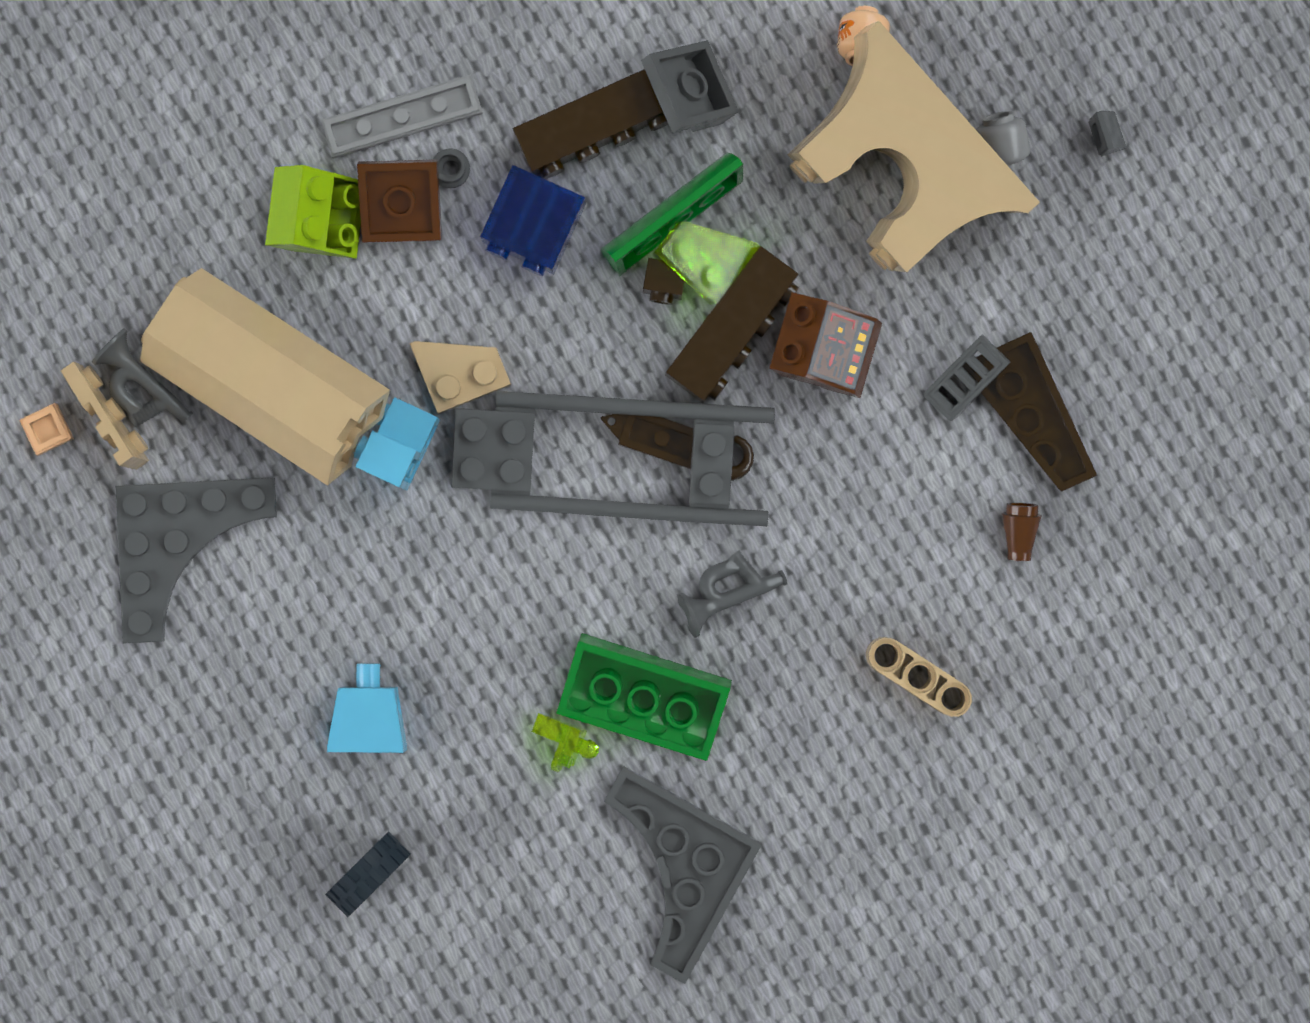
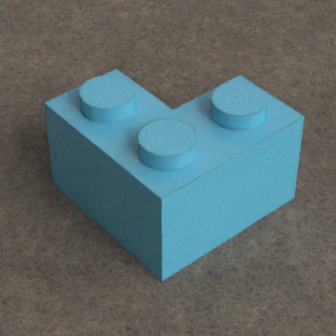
M394 397L391 404H386L383 419L377 423V425H380L378 433L372 430L369 437L363 436L354 453V458L359 459L355 467L399 488L408 490L441 419Z

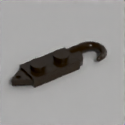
M611 414L601 417L602 422L619 440V446L691 470L692 427L653 416ZM610 418L615 419L614 425L608 424ZM738 435L734 436V442L743 450V458L738 465L732 466L731 481L744 477L750 471L754 462L752 446L746 439Z

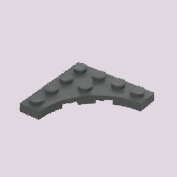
M275 478L115 486L123 644L165 641L167 609L173 589L183 570L209 542L222 533L248 522L277 517Z
M623 766L604 802L625 816L645 838L656 858L664 887L665 913L663 928L650 965L685 984L762 843Z

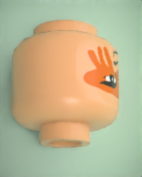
M858 6L855 8V11L846 13L840 20L837 49L848 65L853 66L854 37L862 29L880 21L890 33L888 19L879 14L878 10L872 6Z

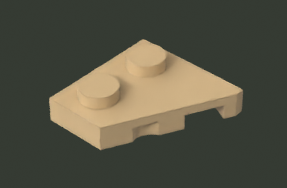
M420 341L410 343L438 414L511 385L496 347Z

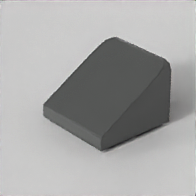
M1099 111L1089 119L1088 123L1098 154L1101 157L1127 148L1114 111Z

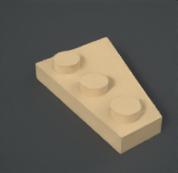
M72 362L63 368L61 373L83 408L91 416L94 414L98 415L100 421L96 423V429L100 436L107 440L113 448L117 447L119 451L113 454L118 465L137 470L147 463L149 459L144 454L148 449L146 442L136 430L129 432L121 421L126 417L124 411L112 397L106 400L99 390L103 382L96 371L90 365L84 368L83 365Z

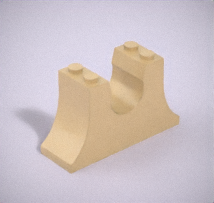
M880 21L866 26L854 37L853 66L841 97L826 118L787 154L794 161L790 165L792 171L804 183L809 181L814 184L827 183L847 172L861 155L870 150L882 152L895 161L902 173L904 182L901 200L889 215L880 219L866 241L873 249L869 255L883 270L888 268L890 271L908 272L941 240L964 224L997 212L1029 213L1040 203Z

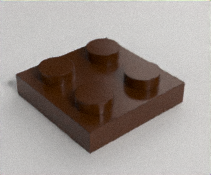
M438 159L359 161L357 163L362 243L438 241L442 239Z

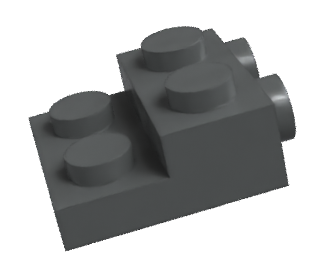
M708 40L650 53L641 60L672 133L688 129L695 132L718 126L739 112Z

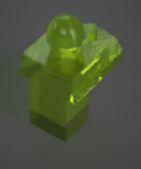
M538 713L531 732L559 743L551 763L552 771L558 773L563 766L569 769L571 766L574 767L578 754L582 755V758L593 759L598 755V745L591 739H584L587 730L543 713Z

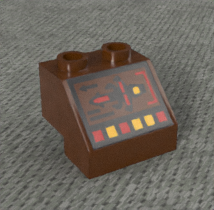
M792 292L770 369L782 377L861 398L882 322L877 318L839 304Z

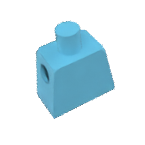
M357 663L356 687L338 688L327 752H405L407 750V741L398 687H380L379 663Z

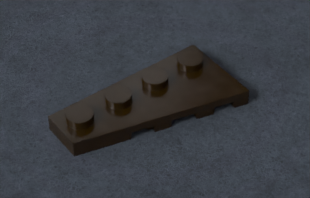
M1032 332L997 347L1011 363L981 392L982 395L1061 492L1098 476ZM982 354L976 357L989 371L994 368ZM967 363L963 366L978 382L983 379Z

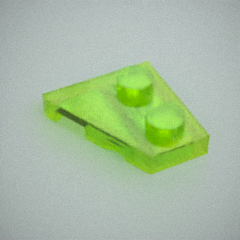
M682 221L677 222L654 253L708 304L713 305L717 304L760 245L757 242Z

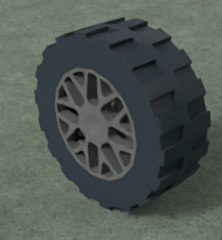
M388 831L325 895L349 917L411 853Z

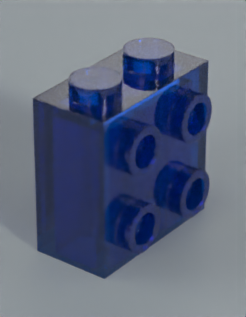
M512 165L480 235L482 242L487 245L485 251L503 260H507L509 255L523 261L522 268L536 275L543 276L545 271L554 275L585 208V197Z

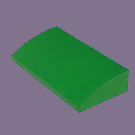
M725 153L601 248L600 252L617 274L621 276L743 182L742 161L732 153Z
M582 633L556 714L707 761L727 702L732 680Z

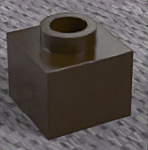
M648 258L643 293L650 294L649 301L673 305V299L682 300L687 264Z

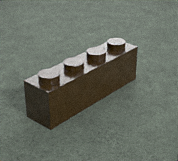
M645 69L512 129L533 177L542 175L543 179H548L565 170L563 164L576 158L579 163L587 162L600 155L599 148L613 142L615 147L625 145L636 138V131L648 126L651 131H655L667 126L668 122Z
M760 246L668 368L665 376L701 403H704L708 396L715 401L728 384V381L723 376L732 365L737 369L740 368L752 352L747 347V344L755 334L761 338L775 321V318L770 315L779 302L786 306L790 300L791 293H796L799 289L794 284L799 274Z

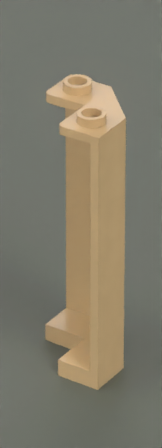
M202 268L188 277L181 278L175 284L141 338L143 345L140 362L327 486L352 466L359 437L383 419L390 392L388 388Z

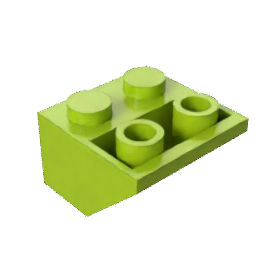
M306 165L275 167L265 245L294 252L357 259L361 227L358 179Z

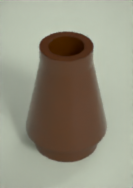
M1007 503L1006 512L1002 513L1008 549L1007 559L1031 561L1032 549L1042 515L1038 514V505L1031 503Z

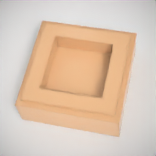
M53 403L19 420L37 456L74 439L57 403Z

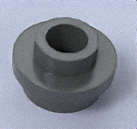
M448 148L441 150L434 156L433 159H438L440 186L456 188L466 182L470 174V164L467 157L461 151ZM448 162H454L458 165V171L452 176L446 175L443 172L444 165Z

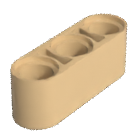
M879 637L868 645L866 650L868 664L875 671L929 706L950 717L961 716L969 710L972 703V695L962 682L897 640ZM882 644L891 645L895 651L893 662L887 666H880L875 660V651ZM921 665L927 670L928 679L923 686L914 688L909 683L908 674L913 667ZM950 687H956L961 694L959 705L953 709H947L942 703L943 692Z

